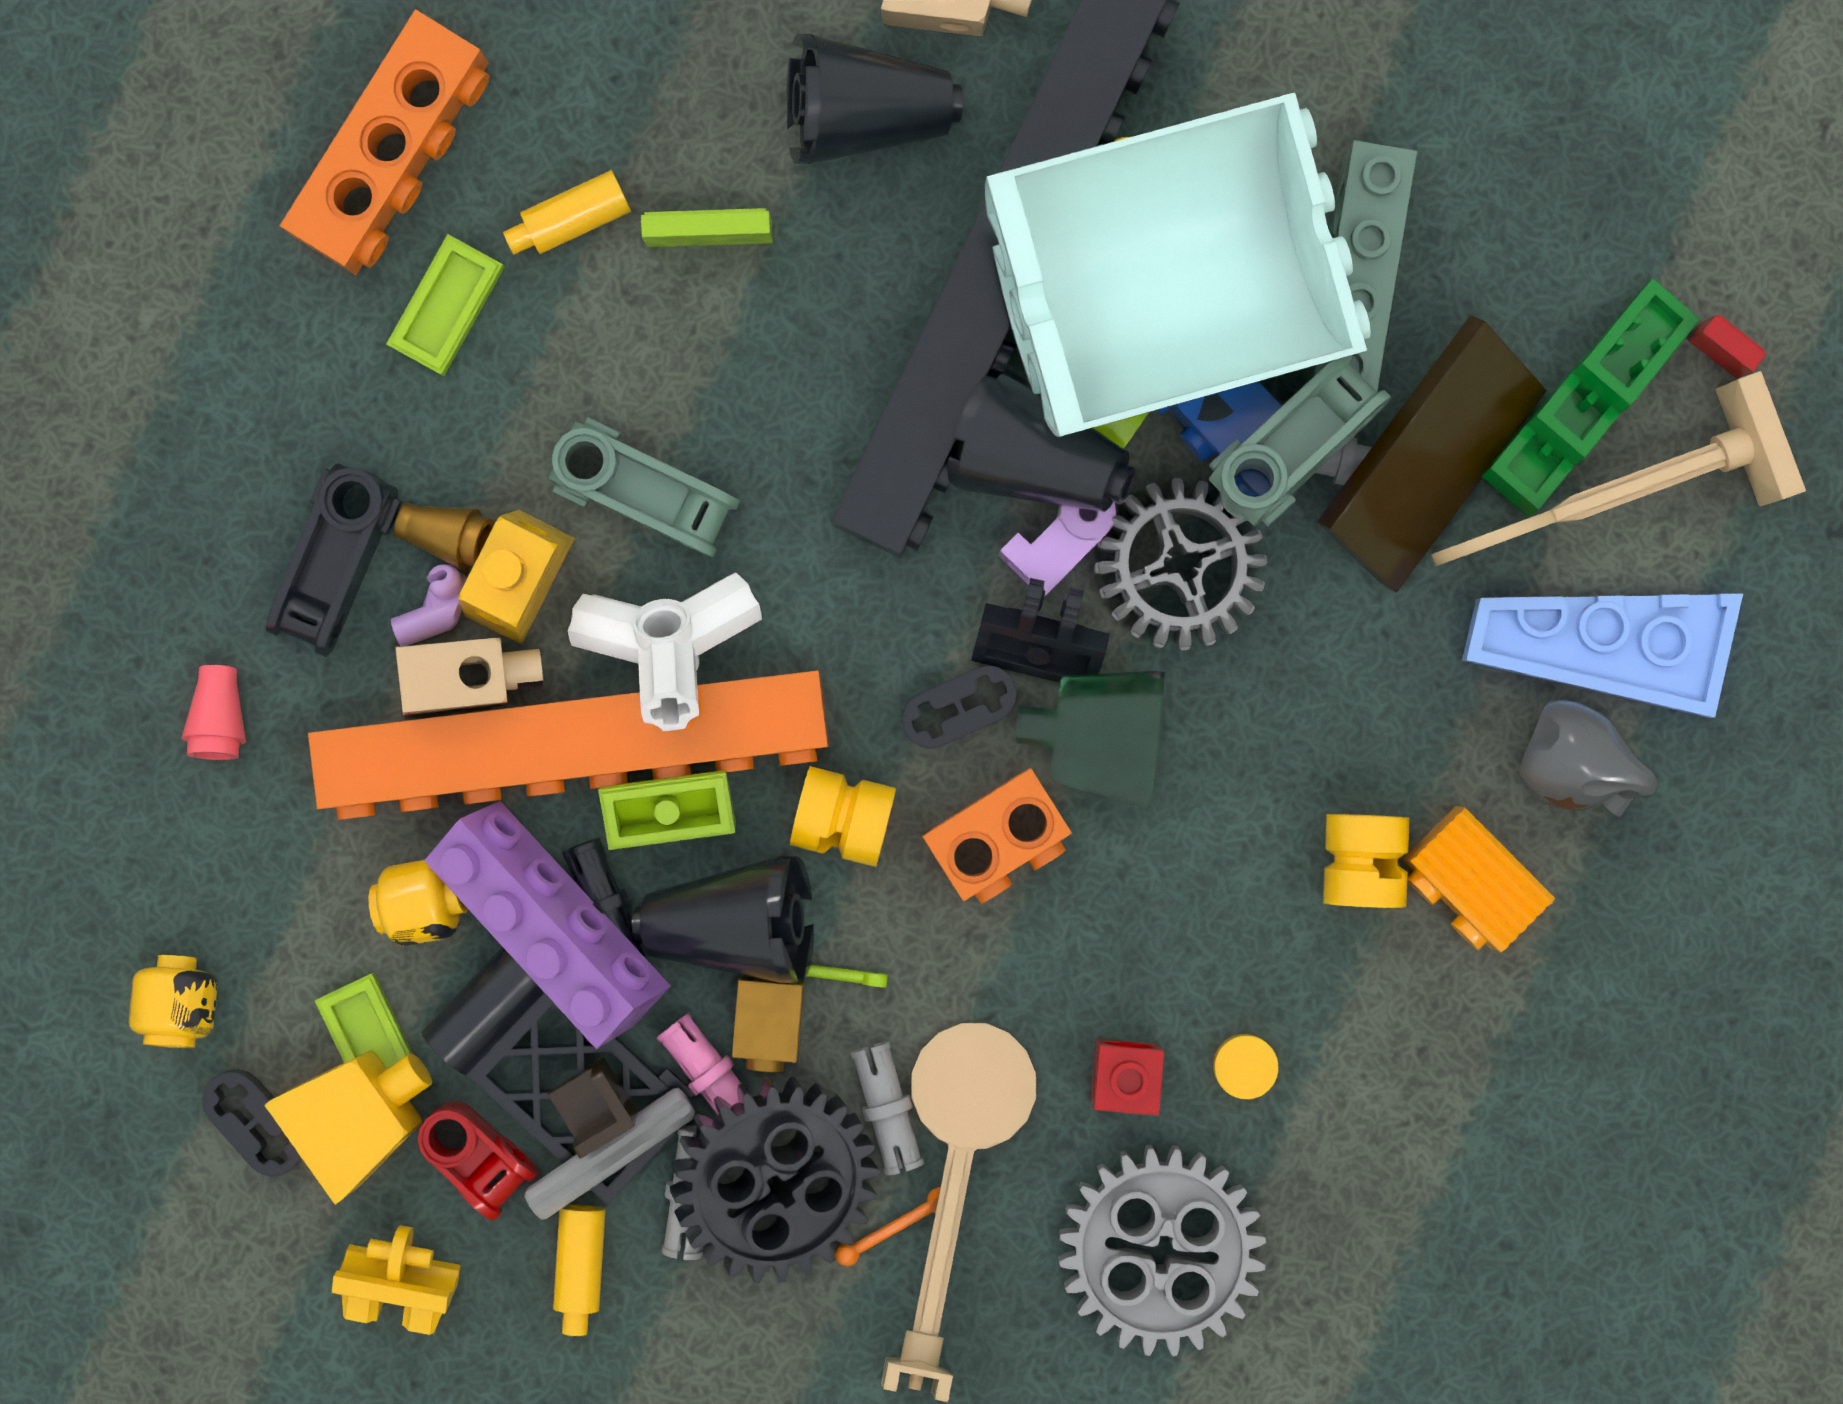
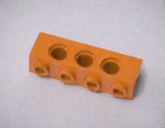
M415 9L281 222L280 227L292 237L355 276L362 265L368 268L372 267L379 260L388 244L389 235L385 234L384 230L396 211L405 214L418 198L423 183L417 177L430 157L436 161L439 160L450 147L456 134V128L451 123L463 104L469 107L475 105L485 91L490 75L484 71L489 62L482 51ZM425 81L439 83V95L432 104L426 107L411 105V93L418 84ZM392 134L405 136V149L397 159L392 161L378 160L377 148L385 137ZM360 187L371 189L372 200L367 210L359 215H346L344 212V200L348 193Z

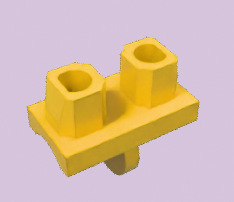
M399 1225L393 1242L370 1239L368 1248L349 1244L339 1271L336 1270L333 1276L331 1293L342 1295L343 1317L346 1320L362 1323L377 1321L382 1311L383 1303L404 1306L402 1326L408 1331L431 1335L435 1332L442 1313L446 1314L458 1285L461 1265L433 1260L434 1250L412 1246L413 1228Z

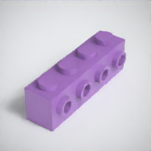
M501 801L460 818L424 860L596 1050L635 1026L671 987L613 922L592 905L594 902Z

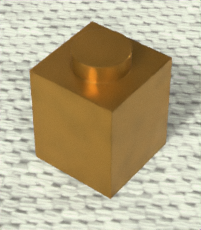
M742 976L738 980L732 1058L746 1059V1069L762 1072H783L784 1062H797L805 981L784 984L749 976Z

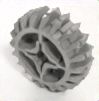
M1174 478L1170 482L1169 487L1170 499L1165 500L1157 484L1151 483L1145 488L1146 498L1150 506L1144 508L1136 497L1129 495L1123 504L1133 519L1128 522L1120 515L1113 516L1112 518L1114 524L1111 529L1121 534L1119 540L1103 537L1096 544L1098 549L1114 553L1113 561H1101L1094 565L1095 574H1114L1116 582L1099 590L1100 598L1109 599L1120 593L1125 603L1115 608L1111 613V617L1114 621H1119L1126 617L1130 611L1137 615L1139 618L1131 626L1129 632L1134 638L1140 637L1145 632L1148 624L1157 627L1152 643L1156 648L1164 647L1169 631H1177L1176 644L1180 651L1189 650L1192 642L1191 630L1197 629L1199 638L1205 646L1212 645L1216 640L1211 623L1216 621L1227 634L1235 632L1238 626L1228 611L1233 608L1241 614L1250 615L1255 609L1249 600L1240 595L1242 590L1261 592L1264 589V581L1247 576V569L1265 566L1267 564V557L1262 554L1247 555L1245 547L1262 539L1261 531L1252 530L1241 536L1236 526L1246 520L1237 519L1233 515L1230 518L1222 512L1225 507L1221 503L1219 495L1212 505L1204 502L1208 493V483L1205 481L1196 483L1192 498H1184L1183 481L1181 478ZM1171 513H1186L1200 517L1214 526L1223 538L1204 544L1193 543L1184 536L1179 524H1175ZM1153 519L1158 532L1156 536L1160 547L1159 556L1151 565L1130 573L1129 552L1132 542L1140 528ZM1173 545L1174 548H1178L1182 556L1193 555L1195 557L1206 552L1210 553V556L1196 563L1197 568L1193 567L1189 570L1194 577L1188 583L1187 581L1183 582L1179 573L1168 575L1166 572L1155 577L1150 576V573L1164 567V561L1168 562L1172 559L1167 552ZM1231 556V577L1228 587L1221 599L1208 610L1203 595H1205L1202 585L1203 572L1208 565ZM1161 584L1169 586L1177 592L1182 604H1185L1189 617H1175L1161 613L1148 605L1137 591Z

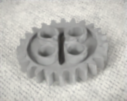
M1146 1145L1143 1163L1135 1165L1126 1151L1120 1152L1122 1171L1114 1174L1108 1167L1100 1163L1097 1168L1103 1184L1096 1188L1081 1181L1078 1185L1084 1198L1088 1201L1085 1207L1076 1204H1067L1065 1207L1066 1214L1078 1223L1077 1228L1060 1229L1058 1233L1061 1241L1075 1246V1250L1058 1256L1060 1267L1078 1270V1273L1064 1282L1067 1293L1086 1291V1295L1076 1306L1079 1315L1085 1316L1098 1310L1100 1314L1095 1323V1330L1100 1336L1109 1331L1114 1325L1118 1326L1117 1342L1120 1348L1124 1349L1133 1337L1138 1335L1141 1336L1145 1355L1150 1356L1152 1354L1157 1339H1165L1171 1355L1177 1356L1180 1337L1188 1336L1193 1345L1198 1350L1203 1349L1201 1330L1209 1326L1219 1336H1226L1225 1326L1220 1317L1227 1312L1234 1317L1243 1319L1245 1313L1236 1300L1238 1294L1257 1296L1259 1293L1257 1287L1246 1278L1247 1272L1264 1271L1266 1265L1262 1259L1249 1254V1250L1265 1244L1266 1238L1260 1232L1247 1231L1245 1228L1260 1217L1259 1212L1255 1207L1237 1209L1236 1206L1244 1199L1247 1191L1242 1184L1232 1186L1225 1191L1223 1190L1229 1174L1223 1165L1213 1170L1208 1176L1204 1174L1206 1157L1203 1153L1198 1152L1188 1166L1182 1164V1155L1178 1146L1172 1145L1166 1162L1158 1161L1151 1145ZM1140 1198L1151 1205L1152 1213L1145 1225L1139 1228H1127L1118 1222L1117 1214L1124 1202ZM1195 1208H1205L1214 1214L1212 1229L1206 1235L1198 1238L1186 1236L1181 1232V1222L1187 1212ZM1160 1236H1168L1172 1247L1177 1251H1210L1217 1253L1218 1258L1215 1262L1209 1263L1189 1256L1167 1254L1163 1264H1155L1151 1252L1147 1250L1129 1247L1109 1248L1105 1245V1241L1109 1237H1116L1131 1243L1154 1247L1158 1245ZM1123 1262L1134 1263L1142 1269L1140 1283L1129 1291H1119L1108 1284L1110 1271L1116 1265ZM1185 1272L1201 1274L1205 1278V1286L1198 1297L1183 1301L1172 1294V1285L1179 1275Z

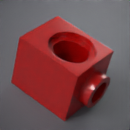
M1096 1038L1090 1097L1094 1110L1159 1116L1164 1050L1161 1046L1154 1043Z

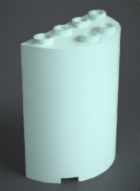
M1295 92L986 177V211L999 242V245L992 246L1004 301L1034 394H1041L1044 419L1055 436H1064L1367 351L1364 340L1370 338L1371 335L1369 318L1363 303L1360 300L1353 301L1346 277L1353 272L1352 258L1347 242L1343 236L1332 238L1326 223L1325 213L1334 211L1335 208L1334 194L1326 173H1317L1311 148L1317 145L1315 125L1307 108H1299Z

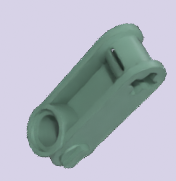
M1351 356L1330 361L1242 444L1236 439L1210 463L1209 467L1214 472L1210 476L1209 481L1218 489L1220 501L1227 512L1237 519L1249 521L1254 527L1262 521L1269 527L1295 503L1296 499L1292 494L1361 431L1386 406L1391 396L1385 390L1377 392L1351 366L1353 359ZM1244 470H1258L1269 480L1270 490L1262 496H1247L1236 486L1235 477Z
M589 417L586 418L584 425L575 421L570 432L560 438L554 447L552 454L553 467L547 478L555 483L551 492L585 508L589 500L691 549L714 558L717 548L713 543L729 510H737L741 502L739 499L619 442L620 432ZM585 446L598 448L603 454V465L600 472L590 479L574 477L570 469V461L575 451ZM709 505L698 529L694 530L704 507Z

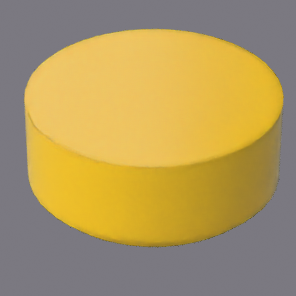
M1238 1034L1226 1039L1218 1047L1213 1059V1071L1217 1082L1228 1094L1239 1099H1254L1264 1095L1275 1083L1278 1075V1060L1273 1049L1261 1038L1251 1034Z

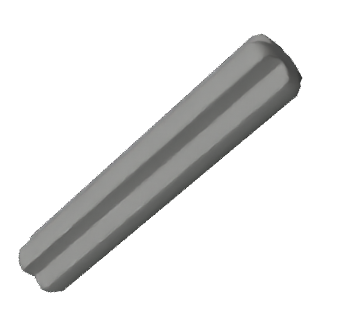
M673 1088L638 1112L634 1127L583 1158L579 1159L576 1154L529 1186L524 1195L529 1207L541 1220L549 1218L693 1120L695 1110L692 1103L679 1088Z

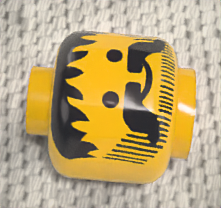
M424 860L386 867L379 876L378 883L372 885L369 890V910L375 929L380 934H387L388 938L398 946H408L449 938L453 936L458 928L460 914L468 912V908Z
M158 955L157 967L141 969L134 975L128 1022L132 1031L144 1035L143 1045L195 1048L197 1038H203L212 1032L215 1018L217 980L208 972L196 970L197 958Z

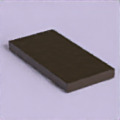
M1470 315L1326 508L1317 523L1377 581L1397 593L1482 479V474L1502 452L1547 390L1486 321Z

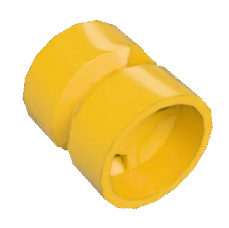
M809 766L792 829L790 845L822 854L832 846L837 847L842 859L877 867L896 788L863 779L854 787L848 786L843 774Z
M1326 814L1325 849L1334 855V862L1324 868L1323 903L1355 907H1406L1408 872L1398 865V859L1408 853L1410 818Z

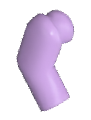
M451 564L435 566L427 576V580L431 584L423 606L391 618L395 637L401 647L409 646L450 631L458 624L463 611L458 598L467 578L455 566Z

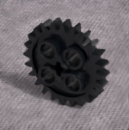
M765 1077L761 1085L760 1095L753 1097L743 1083L739 1084L737 1088L738 1103L731 1106L723 1098L715 1097L714 1102L719 1115L712 1120L704 1115L696 1114L694 1119L702 1132L699 1138L681 1136L679 1140L690 1158L673 1160L671 1163L676 1177L684 1180L669 1186L675 1203L682 1204L674 1211L675 1216L681 1227H689L685 1235L691 1247L695 1249L704 1246L702 1253L710 1266L724 1258L723 1265L730 1277L734 1278L743 1269L745 1264H747L748 1272L754 1283H760L767 1267H773L780 1283L786 1282L789 1265L795 1263L799 1265L801 1271L806 1276L811 1275L812 1265L810 1257L819 1254L831 1264L835 1261L830 1247L834 1240L850 1246L854 1243L846 1228L848 1223L867 1224L869 1219L858 1206V1202L872 1201L877 1198V1194L872 1186L864 1181L879 1174V1169L872 1158L866 1157L875 1150V1147L867 1134H860L864 1129V1125L855 1112L846 1115L848 1107L838 1095L826 1102L827 1095L820 1084L815 1083L809 1088L804 1097L802 1087L795 1077L789 1078L782 1093H778L770 1078ZM785 1129H797L794 1138L788 1144L777 1147L771 1146L774 1137L779 1132ZM815 1147H822L820 1152H813ZM731 1167H744L742 1175L736 1181L728 1184L718 1183L721 1174ZM778 1175L781 1181L772 1186L768 1180ZM819 1177H830L828 1185L823 1190L817 1193H805L808 1185L813 1180ZM729 1208H730V1209H735V1208H737L735 1213H733V1214H728V1213H727ZM770 1214L778 1215L776 1222L771 1227L760 1231L752 1230L755 1223L761 1217Z

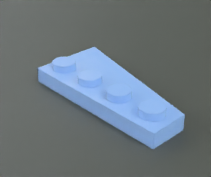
M1743 594L1479 598L1475 601L1462 661L1706 718H1715Z

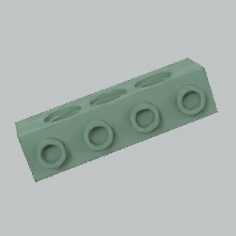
M1354 140L1343 155L1330 234L1332 238L1343 236L1347 242L1352 258L1353 272L1346 277L1353 301L1360 300L1363 303L1370 323V338L1364 340L1367 351L1350 355L1353 358L1351 366L1377 391L1417 151ZM1330 361L1308 367L1306 383Z

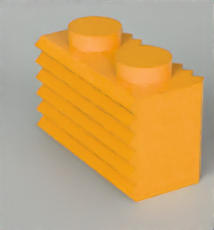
M1455 806L1402 859L1413 870L1407 877L1408 883L1431 905H1434L1441 898L1458 916L1451 923V926L1477 951L1485 944L1492 950L1504 951L1555 900V897L1465 807Z

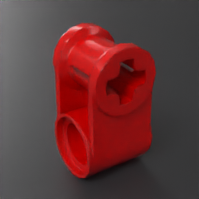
M452 1101L441 1104L432 1111L419 1130V1148L426 1160L456 1186L459 1193L475 1210L489 1220L495 1221L502 1214L501 1205L525 1180L533 1182L540 1175V1171L533 1161L510 1139L500 1135L479 1113L465 1103ZM445 1119L455 1120L460 1123L466 1130V1144L455 1149L441 1144L436 1137V1123ZM501 1170H506L494 1185H488Z

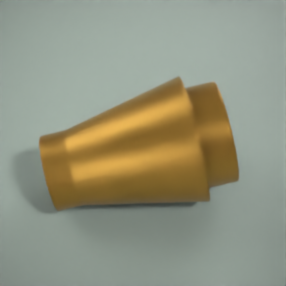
M404 503L398 512L394 533L396 539L409 542L460 570H464L468 566H474L494 526V522L490 518L483 517L481 511L477 508L418 506Z

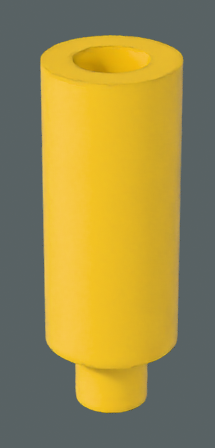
M610 170L520 212L523 223L503 231V234L514 255L534 245L539 254H542L630 213L631 209L613 171Z
M568 1204L559 1210L553 1310L563 1313L562 1334L587 1335L589 1314L599 1312L606 1208L602 1206Z

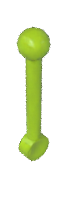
M812 964L806 976L860 983L874 987H887L888 974L873 973Z

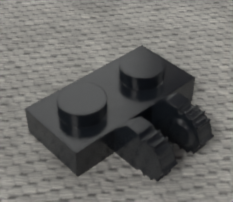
M1030 578L1022 610L989 603L985 604L971 661L1094 691L1106 654L1110 633L1076 624L1083 599V590L1069 588L1068 594L1063 598L1060 621L1037 615V612L1042 608L1046 591L1044 589L1045 581Z

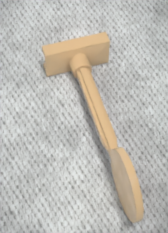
M1759 371L1716 389L1730 431L1713 436L1710 445L1569 496L1547 512L1431 554L1434 566L1436 567L1552 523L1584 519L1716 469L1729 472L1744 466L1760 507L1805 492V486L1762 372Z
M961 1023L939 1032L920 1051L911 1073V1099L921 1123L938 1140L948 1145V1152L913 1330H906L901 1358L886 1357L881 1384L883 1389L896 1392L900 1372L910 1374L908 1388L921 1391L923 1377L933 1378L930 1393L935 1400L948 1402L953 1375L947 1369L939 1367L944 1338L939 1337L938 1334L973 1154L977 1149H987L1009 1140L1027 1122L1036 1100V1072L1026 1049L1010 1033L987 1023Z

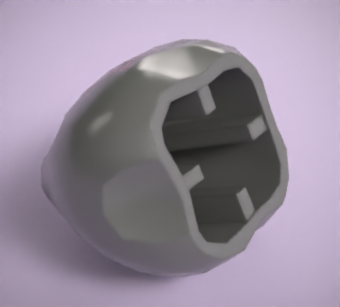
M1562 699L1549 701L1546 704L1526 749L1519 772L1523 787L1531 797L1545 805L1571 811L1587 810L1602 804L1610 813L1621 817L1626 809L1633 805L1636 798L1649 797L1654 794L1658 788L1656 775L1633 754L1623 735L1610 718L1593 708L1573 701Z

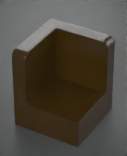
M605 1058L600 1059L549 1090V1098L575 1138L573 1149L579 1159L618 1137L636 1124L637 1110Z

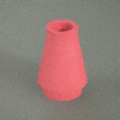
M203 665L199 667L198 682L181 737L183 741L187 742V756L207 760H233L239 758V747L241 744L246 743L237 686V668L223 665Z

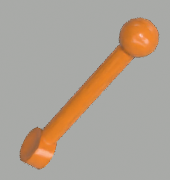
M940 1187L933 1189L928 1194L927 1202L856 1241L851 1246L840 1243L835 1250L836 1261L842 1266H853L858 1261L859 1254L931 1213L935 1214Z

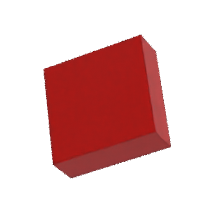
M1715 315L1700 323L1687 340L1736 379L1753 372L1767 355L1764 352V348L1721 315Z

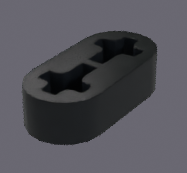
M987 665L973 669L926 690L912 698L905 707L902 718L904 732L918 746L932 749L944 746L1003 719L1011 712L1017 697L1015 682L1001 668ZM987 676L991 684L999 682L1004 684L1007 693L998 698L1001 708L996 712L990 713L985 705H978L967 711L964 710L960 700L978 691L976 683L978 678ZM929 702L934 710L954 703L959 714L945 720L941 724L943 734L938 738L932 739L927 731L916 733L912 725V721L920 717L918 706L922 703Z
M240 1069L227 1070L212 1078L204 1089L202 1103L203 1110L208 1119L258 1173L270 1177L280 1176L298 1166L302 1158L291 1142L287 1143L284 1148L289 1156L286 1162L279 1156L267 1160L261 1152L265 1149L267 1142L255 1128L259 1123L273 1137L283 1132L264 1106L275 1097L250 1072ZM223 1084L230 1089L239 1085L245 1087L248 1094L243 1098L242 1103L253 1115L254 1118L251 1121L238 1109L231 1110L228 1113L222 1110L219 1104L225 1098L224 1092L220 1089Z

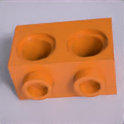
M1028 768L924 833L922 837L963 902L975 895L979 903L983 904L1013 884L1007 875L1008 873L1028 861L1033 869L1037 870L1063 854L1066 848L1061 840L1072 834L1033 770ZM1023 804L1037 806L1042 811L1045 819L1042 833L1037 838L1029 841L1015 838L1010 832L1008 824L1012 811ZM969 838L983 840L989 845L991 850L989 866L978 874L962 872L954 861V853L957 846Z

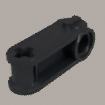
M340 463L335 464L331 470L323 469L310 500L314 504L268 614L266 622L267 633L278 636L282 632L314 645L317 654L324 657L330 655L337 643L382 534L388 535L401 507L402 500L397 498V487L385 483L375 474L349 468ZM362 484L369 492V508L361 517L351 519L344 511V495L351 487ZM298 613L316 620L317 624L299 617Z

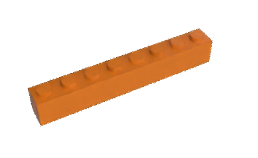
M809 671L697 685L699 716L692 718L687 723L686 729L665 732L654 724L644 723L641 714L640 692L308 733L317 809L336 808L337 820L374 816L376 815L375 803L399 800L401 812L439 808L438 795L462 792L464 804L502 800L501 787L526 784L527 797L565 792V779L589 777L590 789H595L603 786L628 783L627 772L652 769L653 780L691 775L690 764L715 761L716 771L726 770V772L750 770L754 769L753 756L777 753L780 766L818 761L816 749L830 747L820 671Z

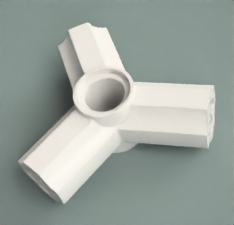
M734 573L683 602L672 599H659L641 607L595 594H582L572 608V619L568 628L570 643L574 647L639 664L640 705L644 723L654 724L665 732L686 729L687 723L692 718L699 716L696 672L699 667V655L762 620L759 603L754 598L748 583L737 573Z

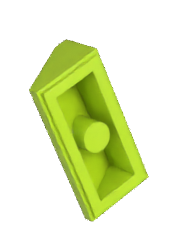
M726 770L603 786L598 789L608 850L735 833L736 817Z

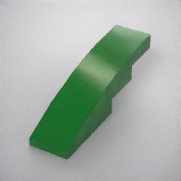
M1655 279L1649 280L1532 414L1481 477L1526 516H1532L1543 506L1572 468L1588 455L1617 417L1632 405L1699 322L1700 318Z

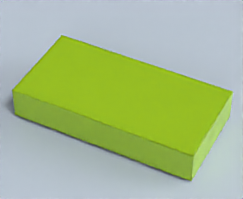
M766 208L644 212L645 215H641L642 239L647 247L773 243L772 219L770 212Z
M447 234L386 344L436 373L445 376L505 266Z
M375 972L315 1000L344 1063L372 1050L388 1069L407 1054H413Z

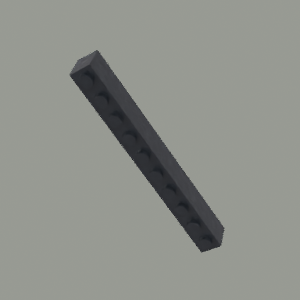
M1081 0L998 173L1114 142L1125 120V116L1115 112L1125 90L1137 95L1153 61L1143 55L1145 48L1153 33L1162 38L1165 37L1180 2L1176 0ZM986 200L831 520L832 526L900 559L907 546L918 551L927 534L934 516L923 511L933 490L936 489L945 494L950 486L947 471L948 459L951 457L960 461V458L951 455L957 439L953 437L968 399L985 375L997 378L994 368L997 366L1006 368L1016 347L1015 344L1006 340L1012 326L1004 301L992 246L999 245V242L987 216Z

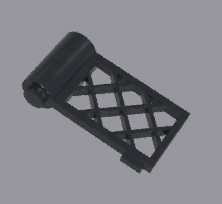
M503 947L498 950L421 1032L427 1044L437 1055L459 1073L469 1077L562 1164L576 1155L565 1144L574 1143L575 1138L572 1133H553L542 1123L541 1100L550 1099L548 1093L551 1089H541L540 1055L577 1054V1071L579 1073L585 1069V1053L611 1052L623 1063L622 1087L630 1100L631 1096L658 1095L662 1097L673 1088H679L689 1100L694 1095L687 1087V1084L668 1067L658 1075L618 1037L596 1050L591 1043H584V1035L576 1028L577 1044L539 1045V1019L550 1009L554 1002ZM531 1029V1045L514 1046ZM532 1055L533 1090L507 1091L488 1074L504 1056ZM630 1070L647 1086H631ZM518 1100H533V1114ZM678 1130L626 1164L608 1184L603 1180L591 1188V1190L608 1205Z

